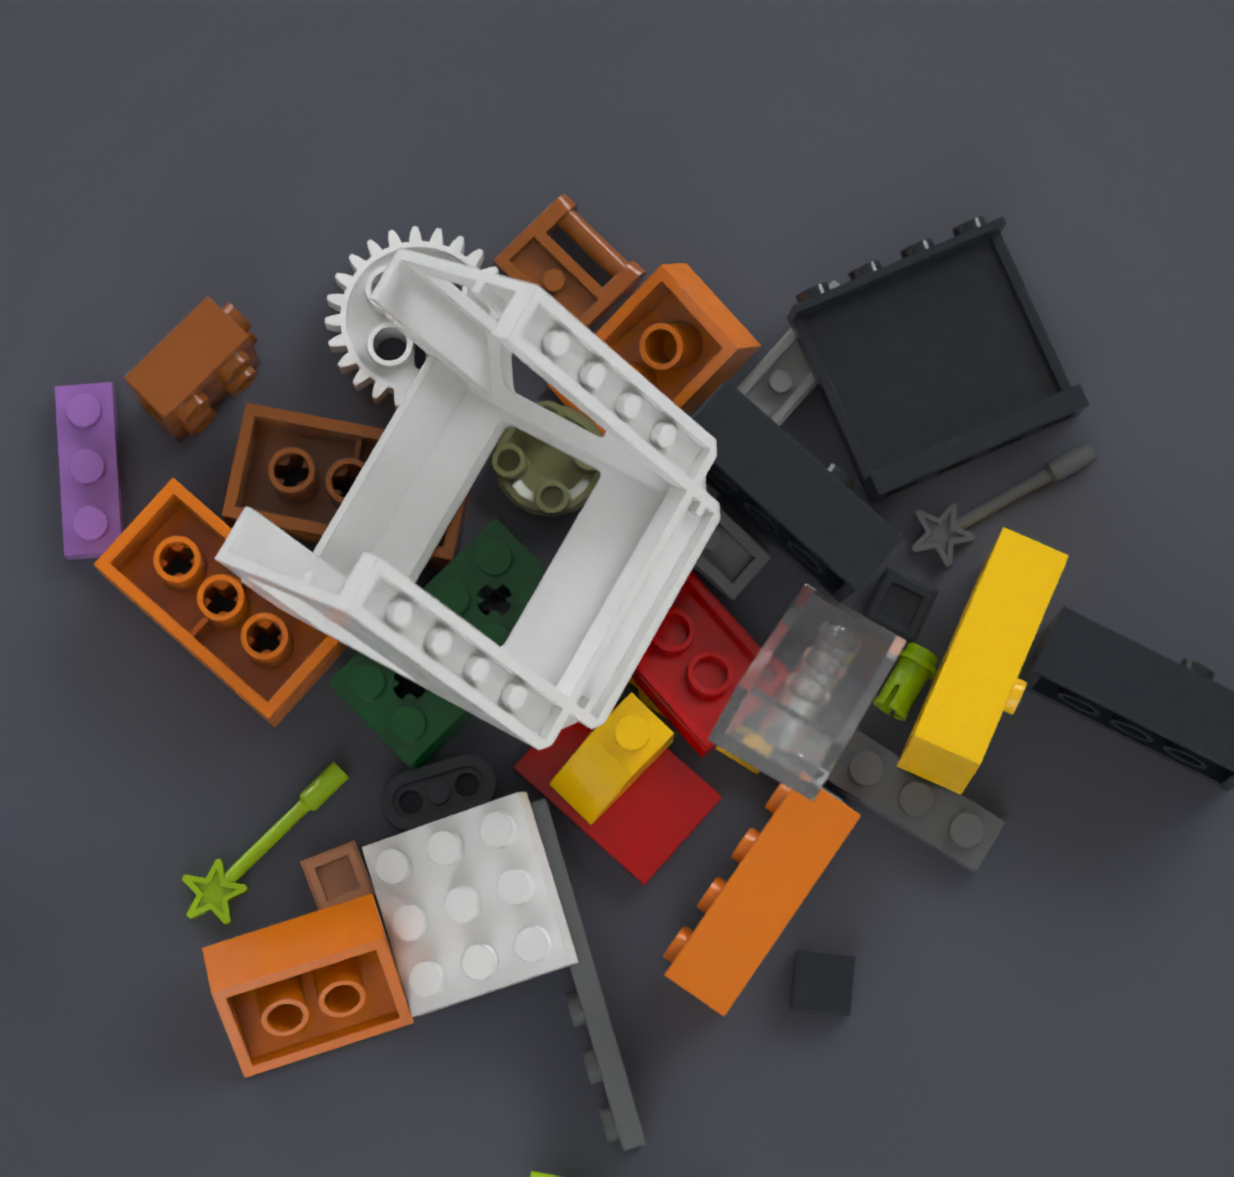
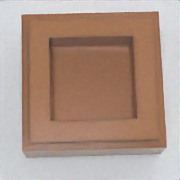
M355 840L300 861L318 910L371 893L376 897L372 881Z

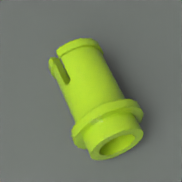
M908 643L905 650H897L895 658L898 662L880 693L873 700V704L885 714L890 716L893 710L895 712L894 718L900 721H906L911 707L928 678L934 679L937 674L935 666L939 659L932 652L915 643Z

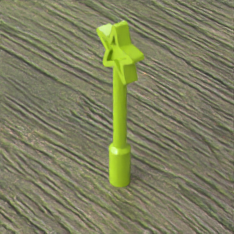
M334 761L299 794V801L226 872L224 862L221 859H216L206 878L186 874L182 877V881L196 894L193 903L186 913L187 917L193 920L212 910L225 925L232 923L229 901L247 893L249 890L247 885L235 882L309 811H316L349 779Z

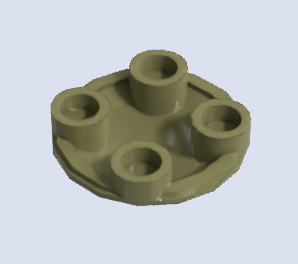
M553 401L537 403L589 432L603 437L589 417L571 407L559 406ZM513 426L505 428L492 456V465L499 487L514 505L532 515L557 517L577 511L586 503L601 476L600 471Z

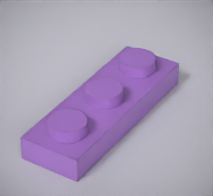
M112 382L55 386L64 556L67 560L98 558L124 531L115 386Z

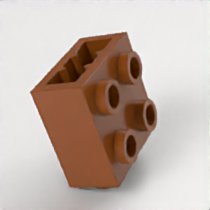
M207 296L124 379L138 403L174 439L180 442L188 434L196 437L202 433L215 419L217 412L214 408L229 394L236 397L253 383L258 375L255 368L260 364L254 348L258 340L250 331L252 325L232 304L227 302L220 308Z

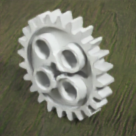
M417 226L412 227L409 242L401 243L394 230H390L388 235L389 247L383 250L376 242L371 239L368 240L367 245L370 258L367 261L354 254L349 256V261L355 274L351 276L344 273H336L335 275L336 283L345 293L329 294L327 296L328 305L340 312V314L325 318L327 330L341 332V334L328 341L332 353L348 352L337 363L339 370L343 374L358 369L359 371L353 380L354 389L360 391L369 384H374L372 398L376 404H379L388 393L394 395V404L397 410L420 369L415 367V343L392 325L395 319L369 299L398 248L408 249L477 269L483 263L484 253L481 249L473 251L467 257L463 255L465 242L462 236H458L449 247L445 246L440 228H436L429 242L422 241ZM496 266L484 269V271L499 275ZM460 285L462 292L497 322L501 317L471 292L472 288ZM388 338L400 339L407 345L403 355L391 361L378 357L376 348L383 340Z

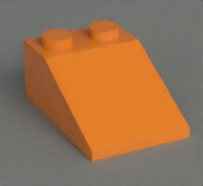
M687 263L661 264L595 333L599 339L687 415L709 398L726 379L729 380L761 347L760 343ZM547 384L566 406L587 416L552 385ZM589 417V419L602 433V436H604L605 430Z

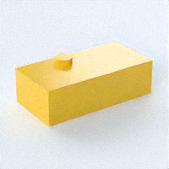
M1002 528L979 573L937 674L896 765L897 767L960 795L963 793L981 765L1003 711L1013 715L1021 700L1027 682L1017 677L1069 555L1010 529Z

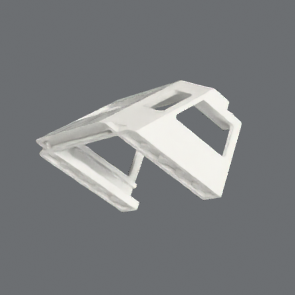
M399 247L369 299L395 319L392 325L429 356L313 552L258 512L245 506L216 555L215 560L241 577L243 584L284 612L537 750H541L553 745L561 729L579 722L593 729L605 724L721 519L720 503L707 493L706 474L717 457L716 439L538 285ZM452 283L472 288L471 292L501 317L497 322ZM511 354H515L605 430V435L599 437L517 394L513 385ZM513 426L600 471L601 476L505 644L498 646L415 583L505 428Z

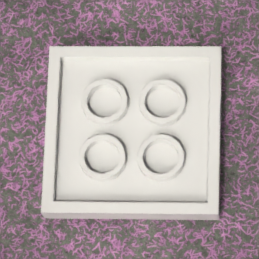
M516 792L362 847L412 1017L421 1016L579 963L527 792Z

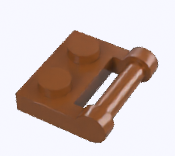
M562 194L493 260V265L498 268V271L503 276L538 285L590 330L619 300L637 287L647 272L635 260L628 262L576 212L578 205L566 194ZM561 228L612 279L602 288L549 236L551 233Z

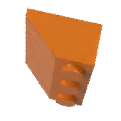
M373 893L202 948L211 995L244 1078L414 1023Z

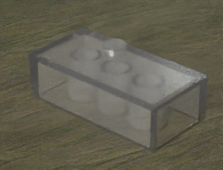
M805 583L738 683L707 740L814 802L907 641Z

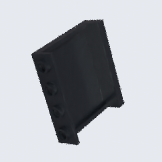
M983 216L973 218L955 227L952 230L954 237L936 245H934L931 238L921 240L903 249L900 252L902 259L884 267H882L879 260L869 262L851 271L848 274L850 281L832 289L829 288L827 282L820 283L802 291L796 296L798 303L792 306L787 319L871 505L1076 417L1090 405L1080 384L1071 387L1001 235V231L1006 226L1003 216L986 223Z

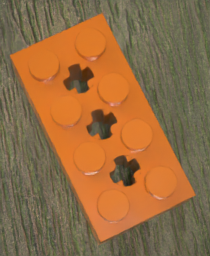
M172 478L93 565L104 578L276 728L348 646L279 609L243 584L241 577L215 560L232 528L176 479ZM191 556H194L189 561L193 567L188 573L182 574L179 572L171 576L175 572L170 566L174 558L178 557L186 561ZM234 593L237 594L233 599L236 606L231 612L221 611L217 615L213 614L218 610L213 603L215 597L220 594L228 599ZM277 631L281 633L277 637L280 645L274 651L266 649L261 653L256 652L261 648L256 641L259 634L264 632L271 637Z
M802 774L795 784L786 778L782 780L764 807L773 813L761 833L753 827L748 830L731 855V858L739 863L728 882L721 877H716L697 905V908L706 914L696 929L693 931L686 925L684 928L682 927L662 956L672 963L664 976L722 1016L726 1015L861 817L859 813Z

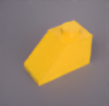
M631 692L610 713L605 724L598 726L586 738L549 783V786L592 826L673 743L674 732Z

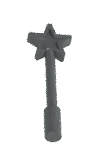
M1087 441L1078 444L1046 462L1043 470L957 517L958 505L956 503H951L939 518L920 509L917 510L914 517L924 534L911 547V553L914 555L934 550L943 567L950 568L952 565L953 547L972 543L976 538L974 533L965 529L1051 481L1058 483L1097 461L1093 448Z

